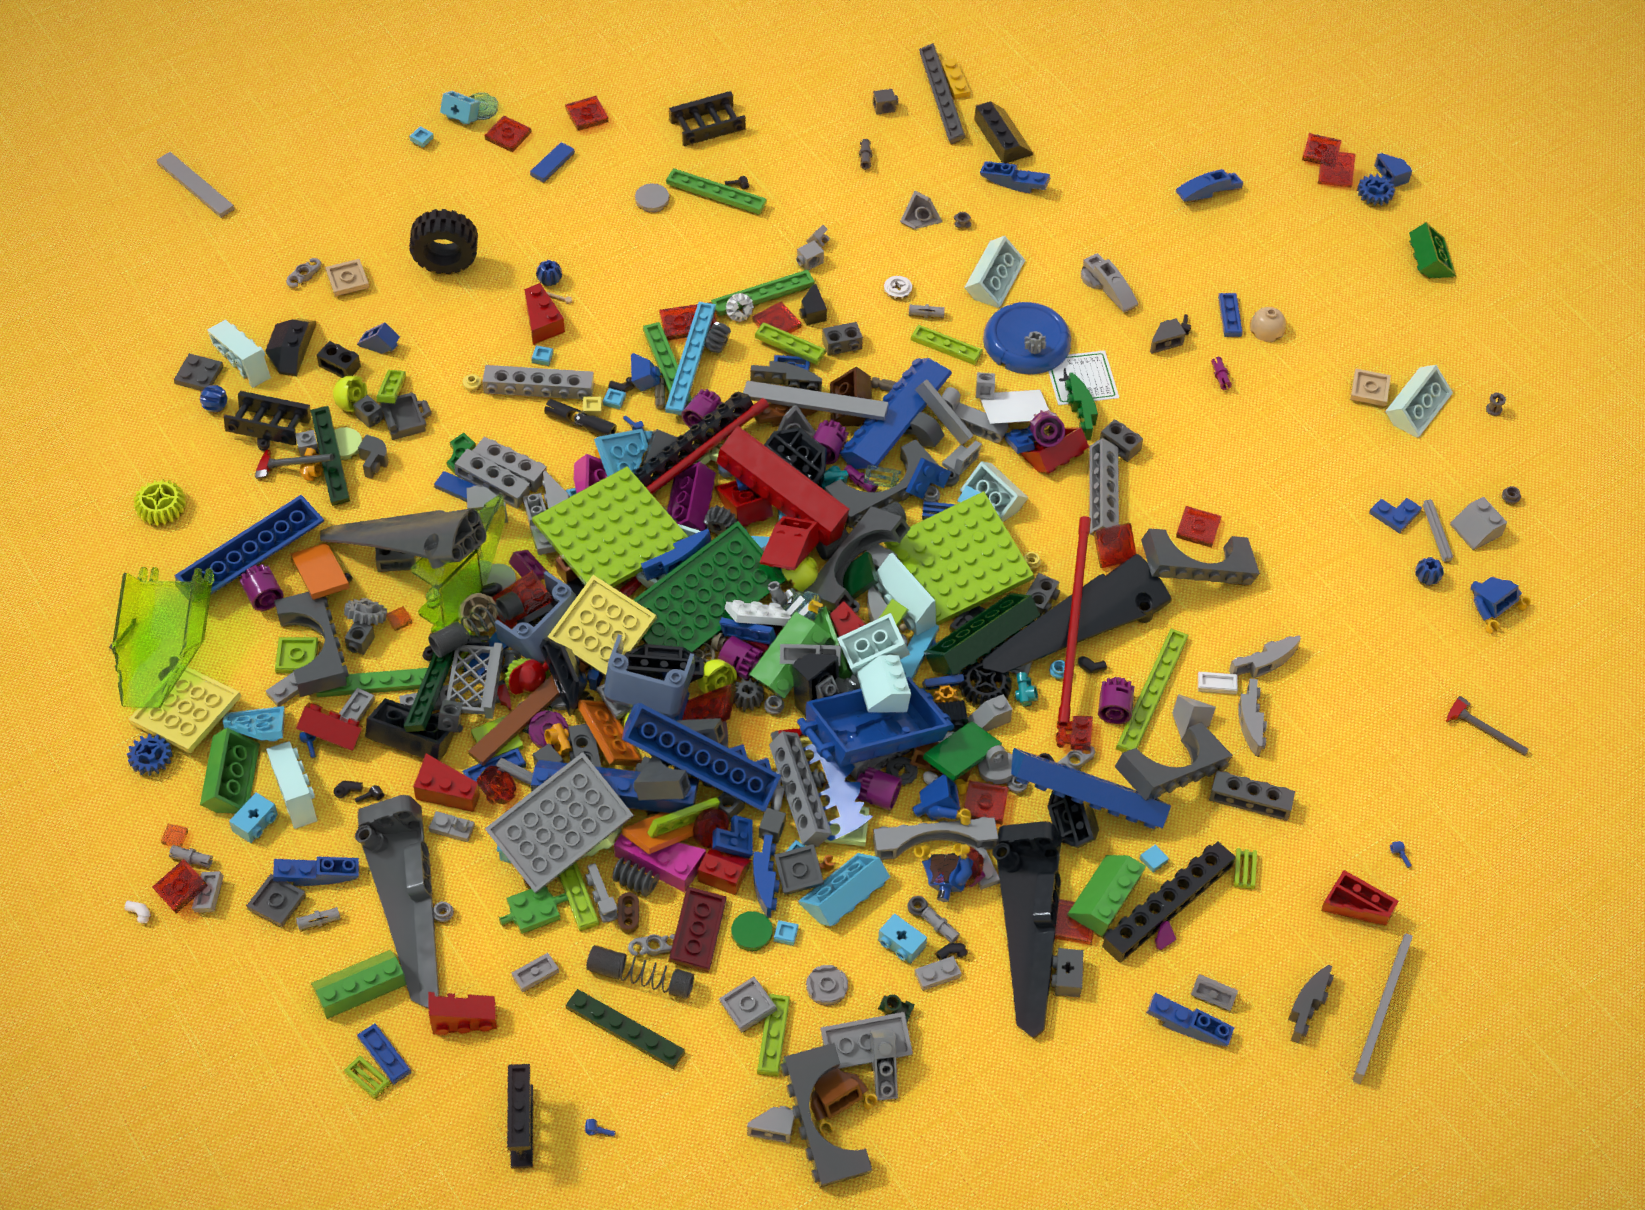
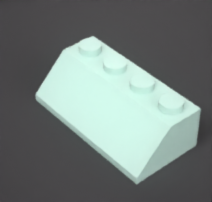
M1006 236L991 240L964 288L974 300L999 308L1022 268L1025 259Z
M1437 365L1420 367L1385 412L1394 426L1417 438L1420 437L1453 392Z
M893 553L889 554L876 571L878 583L873 587L876 591H880L886 604H889L891 599H894L909 609L903 621L906 627L917 636L936 626L935 600Z

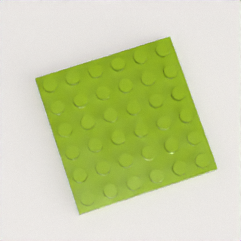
M628 466L532 517L535 526L584 585L594 575L608 585L615 587L642 572L641 563L673 550V543L688 537Z
M984 491L910 526L911 529L900 543L884 542L886 548L897 554L899 561L935 600L936 625L953 619L963 612L969 611L1035 579L1033 572Z

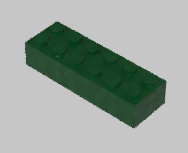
M1009 593L925 650L924 654L933 672L958 675L962 672L963 668L976 663L979 657L989 654L992 648L1003 644L1008 637L1021 631V628L1034 622V619L1039 617L1040 613L1031 595Z

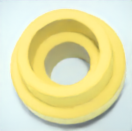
M470 374L463 379V386L468 391H476L481 385V379L478 375Z
M1028 552L1023 556L1031 570L1037 569L1040 566L1041 559L1037 553Z

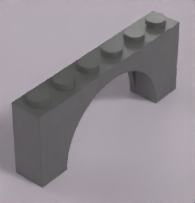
M915 439L901 447L900 459L905 465L906 474L896 486L881 492H863L851 488L840 479L826 486L825 491L850 509L846 524L853 526V522L855 520L860 521L871 506L880 509L893 502L908 499L912 494L906 492V489L921 458L936 465L938 463Z
M871 506L818 573L815 582L804 593L810 601L818 597L819 603L823 604L822 607L826 606L831 611H834L843 601L851 606L854 599L843 588V578L851 562L860 553L873 545L883 542L900 543L911 528L902 516Z
M1149 528L1141 539L1151 575L1154 577L1251 585L1260 574L1248 537L1231 536L1223 547L1224 561L1219 563H1204L1190 558L1174 545L1167 531L1163 529Z
M309 592L274 600L281 627L289 625L309 627L320 633L325 639L321 652L313 661L293 670L300 697L346 686L345 677H348L349 674L346 665L342 666V663L345 661L342 651L338 652V649L341 648L339 639L333 636L337 633L334 623L330 624L329 622L333 619L330 609L326 610V607H329L326 596L312 600Z
M721 718L677 720L682 725L719 744L725 737ZM652 755L634 781V791L637 792L639 800L684 799L691 789L687 771L668 768L670 764Z
M1201 722L1189 727L1181 739V742L1189 752L1191 765L1185 767L1165 766L1149 759L1137 748L1122 753L1114 767L1147 801L1152 798L1156 799L1166 792L1171 793L1178 787L1183 788L1193 781L1197 782L1205 776L1210 777L1216 771H1224L1229 766V761L1233 755Z
M835 1043L784 1056L780 1067L783 1077L787 1076L789 1082L786 1085L788 1095L794 1099L793 1113L795 1118H799L801 1123L799 1133L801 1139L805 1140L807 1144L805 1154L808 1162L812 1161L814 1170H811L814 1183H818L819 1188L870 1174L872 1167L866 1149L847 1150L832 1145L819 1134L811 1119L809 1103L814 1085L823 1075L838 1068L841 1064Z

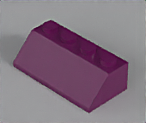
M702 462L686 468L673 479L667 508L668 514L677 524L703 531L706 528L704 520L709 510L716 475L713 470Z

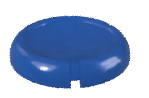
M1017 302L1002 307L990 317L984 329L983 343L991 359L998 365L1006 364L1005 369L1020 374H1040L1056 368L1067 358L1071 349V332L1066 321L1053 309L1034 302ZM1034 331L1040 332L1042 336H1046V349H1042L1041 353L1037 354L1030 353L1028 349H1025L1024 344L1025 336L1029 337V334Z

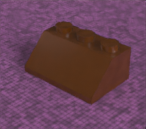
M856 366L830 382V393L872 400L871 376ZM831 413V420L841 423L842 426H861L866 419L864 417Z

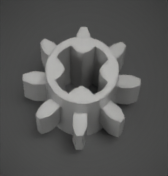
M1031 332L1029 337L1025 336V349H1028L1033 354L1041 353L1042 349H1046V336H1042L1040 332Z

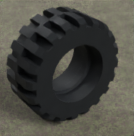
M447 209L427 211L422 216L420 215L412 224L409 244L410 254L414 261L418 262V265L422 268L425 267L427 271H435L437 274L458 273L461 269L465 270L476 258L478 244L477 228L469 218L466 219L464 214H458L457 211H447ZM441 239H442V240L451 241V242H453V243H451V244H441V243L435 242L434 240H441Z

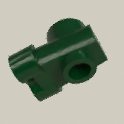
M894 994L884 995L878 1010L886 1015L904 1012L907 1023L915 1004L907 1000L902 1002Z

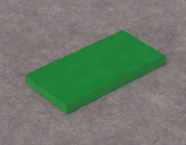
M971 721L924 753L923 759L955 781L986 759L989 749L1002 745V743Z

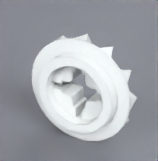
M893 276L885 281L884 290L888 293L889 297L894 296L895 299L897 297L903 299L904 296H909V293L912 292V284L903 276Z
M742 293L730 297L726 304L728 316L738 322L747 320L752 315L754 308L750 297ZM738 303L744 305V307L742 308L743 313L739 310L737 311V309L739 308Z

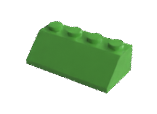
M825 606L817 615L814 623L831 635L824 645L840 646L837 639L839 635L830 616L831 612ZM841 648L839 678L850 679L853 672Z
M794 612L749 675L776 696L785 698L794 686L793 664H780V644L824 645L831 635L816 623Z
M225 728L213 735L200 800L201 806L216 813L234 814L243 807L251 796L260 743L229 728Z
M1106 855L1067 916L1103 937L1140 880L1146 866L1129 855Z
M388 950L316 980L311 985L324 1015L328 1019L406 986V981L396 956L391 950Z

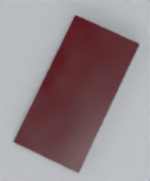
M687 886L668 962L709 973L726 904V896Z

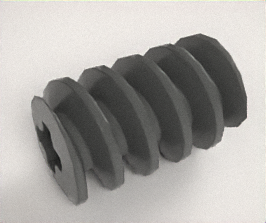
M622 857L614 868L613 881H620L621 885H627V888L634 889L637 893L641 892L645 897L648 896L657 886L660 875L657 874L652 878L653 871L650 870L645 874V867L638 871L639 864L636 863L631 867V860L624 864V857Z

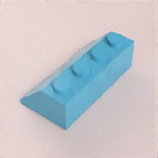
M857 853L824 880V885L815 887L798 902L820 924L833 926L846 913L852 912L859 902L868 899L870 893L875 889L881 888L885 881L890 878V875L879 857Z

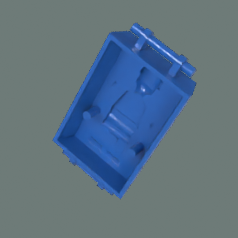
M906 677L911 692L907 712L868 713L862 690L857 689L806 702V721L804 718H800L797 721L800 731L811 740L817 748L819 756L824 757L827 762L834 760L839 767L942 741L947 732L954 728V725L948 714L943 713L933 701V696L923 688L919 689L910 677Z

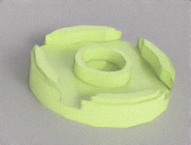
M348 427L335 429L341 460H347L352 458L353 455L359 454L358 446L362 442L359 432Z

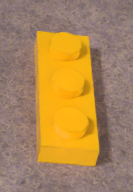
M956 58L940 61L953 98L970 97V90Z

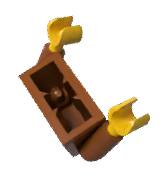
M836 1068L823 1075L814 1085L810 1095V1107L816 1121L820 1122L819 1133L821 1136H825L822 1130L825 1126L829 1127L832 1133V1124L826 1121L825 1117L828 1119L833 1118L862 1100L863 1097L864 1108L871 1109V1104L867 1100H872L876 1105L877 1096L867 1092L868 1088L858 1075L842 1072Z

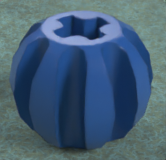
M542 261L537 267L536 276L543 285H556L562 278V269L556 261Z
M217 385L205 387L200 396L202 407L209 412L223 410L227 403L226 391Z
M1433 557L1424 558L1415 567V575L1421 583L1426 585L1437 584L1444 575V567L1439 560H1435Z

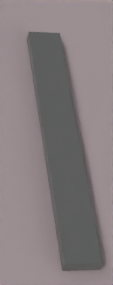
M932 43L920 48L919 52L950 144L966 138L936 47Z

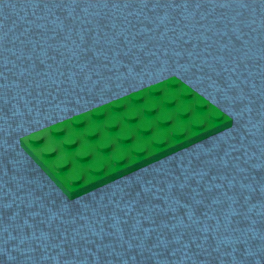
M737 521L633 600L657 616V619L646 632L642 641L645 644L684 647L693 653L715 634L722 631L719 623L721 618L733 619L725 610L726 602H733V600H740L750 604L753 601L759 602L770 594L768 590L769 583L777 581L782 585L787 579L777 567L760 564L764 551L740 522Z

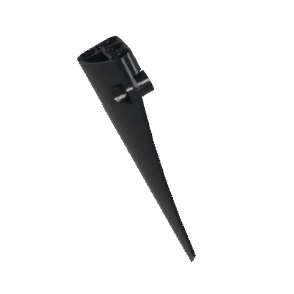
M1139 554L1133 555L1107 575L1100 574L1083 586L1077 643L1136 620L1141 623H1148L1152 620L1155 612H1158L1172 601L1162 580L1151 575L1147 561ZM1072 595L983 657V670L1006 674L1066 648Z
M1046 821L999 827L997 845L992 851L997 861L1016 1025L1032 1038L1045 1031L1061 878L1058 870L1062 836L1053 823Z

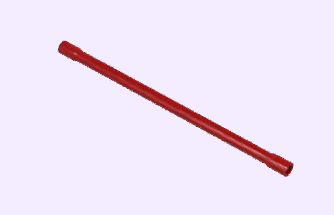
M764 398L760 399L736 420L646 487L651 494L655 493L730 436L736 427H742L753 417L758 416L769 407L767 400Z
M1082 516L1079 519V537L1063 686L1057 723L1062 727H1067L1070 723L1075 656L1087 543L1091 518L1087 516Z

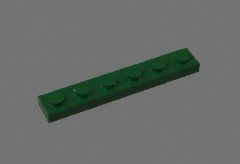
M327 405L312 409L310 411L320 455L333 454L334 457L333 461L322 462L330 502L332 506L350 502L330 408Z
M455 650L442 658L438 657L435 653L433 654L404 724L406 732H418L426 729L453 662Z
M579 989L574 992L566 1004L567 1010L673 1070L685 1054V1049Z

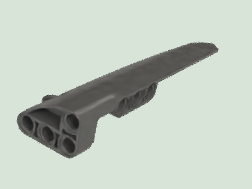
M472 508L450 512L436 510L332 525L320 531L321 541L375 547L428 559L433 569L442 567L447 563L462 561L483 544L487 537L478 512Z
M399 795L360 808L357 812L358 829L355 833V839L363 847L405 976L410 998L413 1002L429 1009L428 992H435V996H439L429 849L424 842L421 805L409 795Z

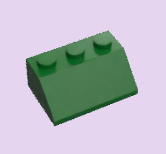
M1427 222L1409 232L1411 238L1409 242L1414 249L1413 255L1418 262L1417 269L1421 274H1425L1428 278H1450L1456 276L1445 237Z

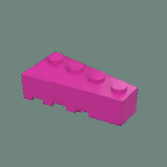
M622 833L614 843L615 857L619 859L624 857V862L631 860L632 866L636 863L639 864L638 869L645 867L646 873L650 870L653 871V877L659 874V880L684 893L687 886H690L697 876L698 868L706 854V849L682 843H675L648 854L623 836Z

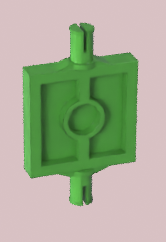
M547 886L537 893L531 888L506 898L510 914L499 917L501 926L513 921L518 926L521 934L560 920L557 904L568 901L567 895L563 893L553 897L549 893Z

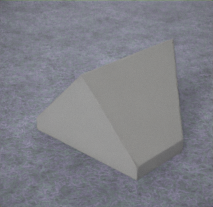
M914 191L900 222L913 229L942 223V220L931 199L918 191Z
M794 405L783 416L778 431L801 428L813 437L815 430L798 406Z
M1178 694L1172 714L1181 739L1187 729L1193 725L1202 722L1206 728L1210 726L1216 707Z

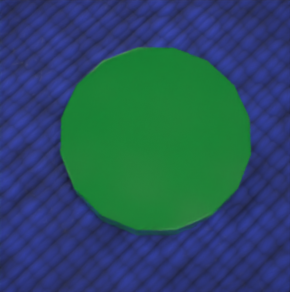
M747 911L734 919L731 926V937L739 948L746 951H758L770 943L772 924L764 914L756 911Z

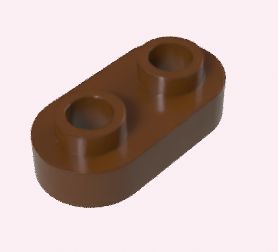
M626 892L618 899V927L622 932L632 933L639 926V899L636 894ZM632 904L631 907H626L625 905ZM627 922L632 923L631 925H625Z

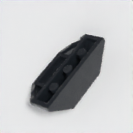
M296 318L275 324L265 351L279 374L298 375L317 324L316 320Z
M801 428L774 431L764 444L816 484H818L826 472L827 448Z
M542 639L539 647L568 715L571 716L587 685V677L584 672H581L577 655L573 654L572 649L550 639Z
M643 644L625 653L629 663L627 671L664 681L670 670L679 669L685 671L689 656L694 653L684 647ZM695 654V670L690 683L703 677L704 659L697 657Z
M1052 790L1047 807L1052 823L1062 836V843L1080 848L1096 840L1099 827L1094 810L1089 806L1090 803L1083 801V804L1071 800V796L1065 794L1063 798L1053 794L1054 790Z

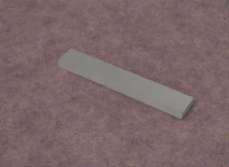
M171 152L156 160L162 169L220 218L234 210V205Z

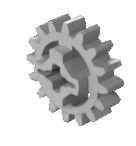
M361 598L360 601L353 599V601L349 600L345 604L344 615L347 616V619H353V622L359 621L360 624L371 625L373 623L378 625V622L383 623V621H386L387 608L368 598Z

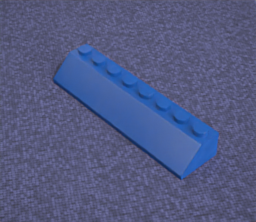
M930 358L915 359L911 363L910 368L902 374L901 379L893 385L892 390L883 397V401L889 403L885 421L866 418L861 428L855 431L852 439L844 445L840 454L847 465H851L855 469L876 468L909 428L916 415L927 405L915 389L927 379L938 391L952 374L951 370Z
M299 495L175 574L177 588L188 600L199 603L241 576V574L246 572V569L258 565L323 523L324 519L302 495Z
M642 703L633 705L625 722L622 736L623 741L680 770H686L688 774L762 812L766 811L781 778L780 774Z
M1013 749L1011 774L1017 777L1016 781L1028 785V782L1034 783L1035 788L1046 791L1047 788L1054 790L1053 794L1063 798L1066 794L1072 797V801L1080 804L1086 801L1090 803V807L1101 810L1102 807L1108 809L1107 813L1117 817L1120 814L1126 815L1125 819L1137 823L1138 820L1143 821V825L1151 829H1155L1156 826L1164 827L1171 805L1158 798L1145 801L1136 790L1020 749Z
M539 760L534 767L531 791L535 790L568 763ZM595 766L627 808L673 813L693 806L696 803L699 779L689 778L691 789L684 799L639 800L637 792L634 791V781L641 772Z

